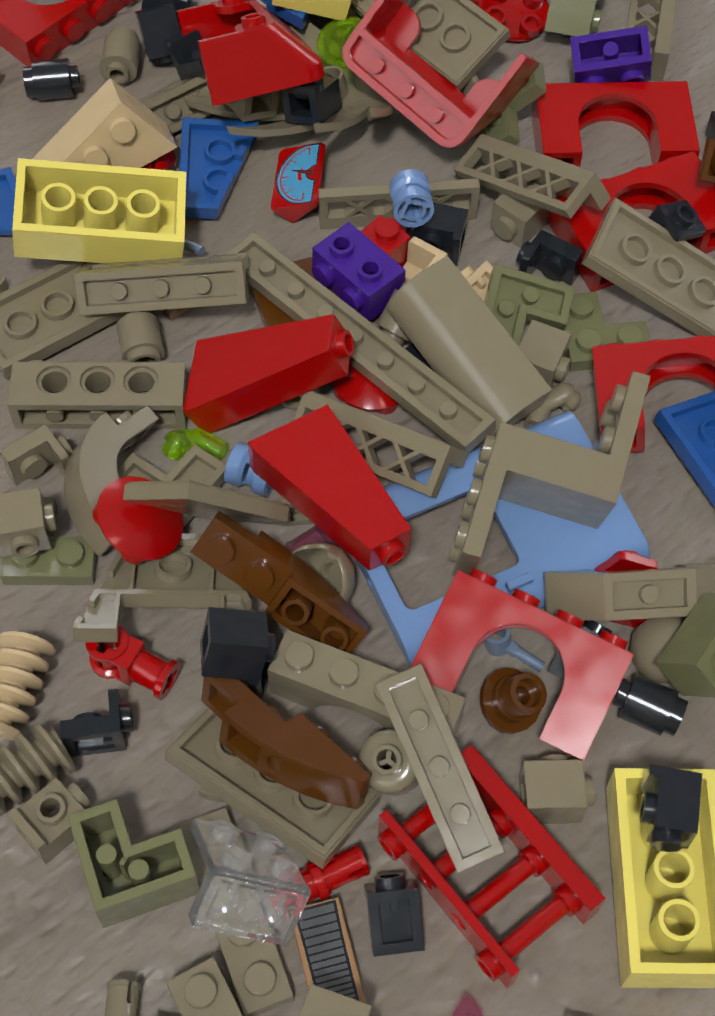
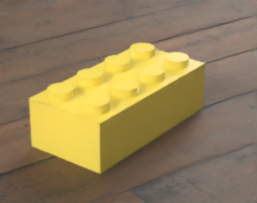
M18 158L12 227L14 257L92 263L183 258L186 172Z
M615 768L606 787L621 988H715V769H681L702 773L698 833L688 849L681 848L677 852H663L649 846V842H646L648 824L640 823L639 820L644 793L641 791V782L648 769Z

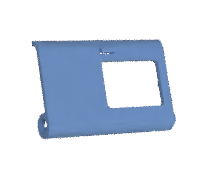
M565 411L524 428L593 449V445L580 422L570 411ZM482 446L473 449L468 454L463 469L449 465L437 498L430 497L396 482L384 486V489L405 520L462 497L470 490L473 478L477 477L473 475ZM434 466L415 473L416 480L427 485ZM620 493L617 504L598 529L498 499L494 517L517 558V564L492 575V577L498 580L495 588L512 595L515 588L524 591L541 601L538 606L539 609L545 607L543 572L583 569L594 571V568L611 558L615 553L624 550L635 551L640 556L650 558V551L645 536ZM357 561L409 667H411L444 597L417 609H409L404 605L383 564L369 571Z

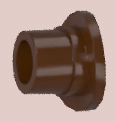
M507 667L492 671L484 679L480 689L482 714L488 724L500 733L514 734L527 730L536 722L547 699L545 685L538 676L532 673H522L517 669Z

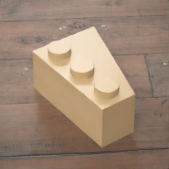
M109 78L33 159L141 168L178 146L164 120Z

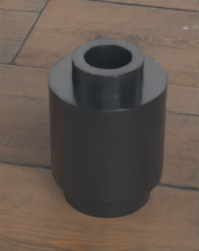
M69 58L32 62L31 66L23 67V81L28 98L36 97L38 101L70 98L75 96L74 89L81 88L78 66H71Z
M636 674L632 682L626 679L622 680L613 705L621 708L618 718L659 736L663 732L674 736L683 719L688 701L678 697V691Z

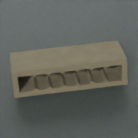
M448 256L414 276L398 290L387 304L386 309L435 373L496 419V428L489 435L495 437L501 422L514 425L541 407L552 391L551 387Z

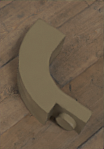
M145 406L134 415L126 411L114 421L105 412L92 424L71 453L64 474L66 505L78 532L98 556H101L113 546L105 538L99 525L95 523L92 511L105 487L114 480L119 479L117 473L118 455L140 441L159 419L148 406Z

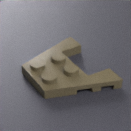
M183 533L177 547L169 555L158 560L143 561L138 565L130 564L122 558L118 551L107 569V578L100 589L95 588L89 597L88 608L82 617L77 616L72 628L74 642H118L121 608L141 607L143 609L189 608L193 610L217 607L253 611L251 599L246 590H243L238 584L190 553L202 534Z

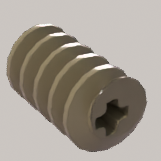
M38 723L32 725V742L20 733L15 735L16 751L14 753L5 745L0 744V816L6 813L4 801L6 796L20 805L24 802L23 786H26L36 794L41 790L39 780L41 775L50 782L55 778L58 779L56 766L61 765L70 773L76 771L69 753L51 724V731L49 732Z

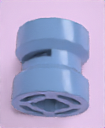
M413 169L404 170L396 174L389 185L395 220L405 227L424 225L432 218L434 213L428 177L423 172Z
M241 441L238 442L231 451L226 463L224 481L237 487L243 484L251 487L252 492L268 497L273 488L251 469L249 465L248 444Z

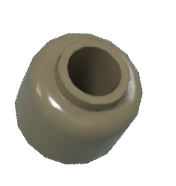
M394 729L378 731L366 740L361 747L358 760L371 775L369 782L371 788L383 794L397 796L407 794L418 786L419 783ZM393 754L396 756V763L392 760ZM388 764L392 767L391 769L384 770V766Z

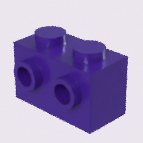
M647 25L570 37L574 83L651 81L652 59Z
M350 222L312 247V274L314 278L323 286L332 290L341 300L368 321H371L383 312L394 289L399 290L405 281L406 270Z

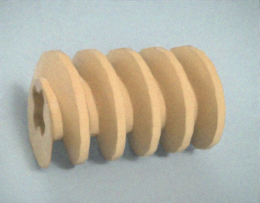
M8 631L0 634V738L14 741L15 735L19 733L23 735L19 730L11 726L12 723L26 724L29 720V716L19 709V705L28 707L35 705L36 698L26 692V688L36 690L41 689L43 681L32 674L33 671L45 673L49 670V663L39 656H54L56 652L50 642L36 635L17 631Z

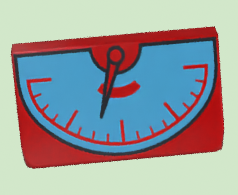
M322 142L290 147L279 152L271 210L291 223L298 221L318 206V189L321 187L326 145Z

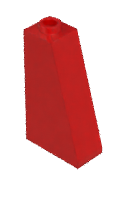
M332 314L197 340L183 412L204 434L212 433L347 376L350 357L354 354L353 337L348 330H345L336 316Z
M328 404L248 442L249 465L253 472L366 569L371 571L382 564L384 566H391L399 562L409 551L411 527Z

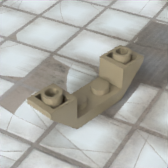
M715 562L677 564V568L596 572L589 569L543 572L545 612L555 616L558 609L581 620L592 621L688 616L703 593H715Z

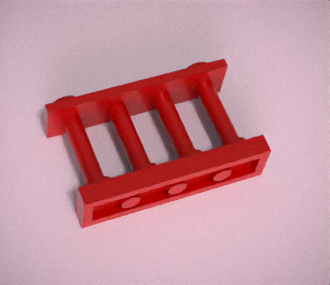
M470 745L461 752L498 836L503 839L508 837L520 850L518 853L519 859L464 903L445 880L456 871L449 852L447 851L431 863L413 841L436 823L428 804L401 825L388 810H385L379 815L378 832L380 834L377 836V839L383 850L392 860L396 861L400 858L477 951L474 958L484 974L493 982L499 978L504 986L509 988L515 983L520 969L512 959L565 915L569 917L575 915L584 925L599 912L606 898L476 749ZM541 875L554 890L552 892L553 898L507 937L497 943L478 919L530 876L539 877Z

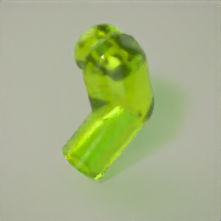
M199 428L171 430L165 435L164 439L166 442L161 448L163 455L166 457L180 460L185 455L186 449H190L195 444L222 461L229 450V443Z

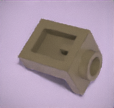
M46 424L1 449L0 455L7 474L15 485H18L27 479L41 475L52 464H55L64 476L67 462L73 450L62 435L55 438Z

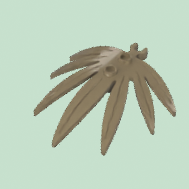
M349 7L345 22L336 20L344 44L360 22L351 7ZM284 20L286 25L295 31L322 58L323 66H325L324 73L339 78L342 108L324 123H315L313 126L281 121L259 126L226 127L229 134L240 136H284L313 129L316 134H322L351 127L362 121L366 116L368 121L389 116L395 111V107L346 66L342 55L343 48L309 21L301 30ZM282 93L279 94L277 115L256 119L255 121L285 120ZM184 96L186 105L191 108L219 116L240 119L227 104L212 106L210 97Z

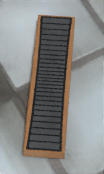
M339 897L289 910L308 990L310 984L366 1003Z

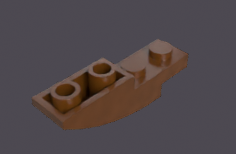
M220 511L217 512L190 551V553L267 604L265 610L267 615L292 632L351 654L369 631V627L356 611L301 559L262 530L255 536Z
M204 677L201 701L222 720L219 742L238 758L279 784L306 796L352 809H358L364 804L371 775L356 757L349 756L335 744L323 727L313 724L301 712L288 722H285L274 706L265 704L249 689L245 680Z

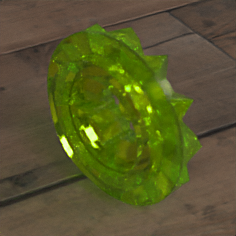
M347 17L345 20L335 19L321 30L317 38V50L324 65L329 64L331 66L348 68L343 60L341 45L345 44L362 19L357 17Z

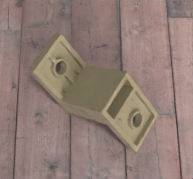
M632 371L624 386L616 385L611 401L607 400L600 420V426H603L604 430L600 441L596 440L593 449L504 422L500 423L495 437L486 435L473 475L477 477L473 478L460 517L468 519V522L460 521L448 555L449 560L456 561L452 576H455L458 570L469 575L472 568L476 569L483 553L498 499L588 527L599 528L617 504L651 376Z

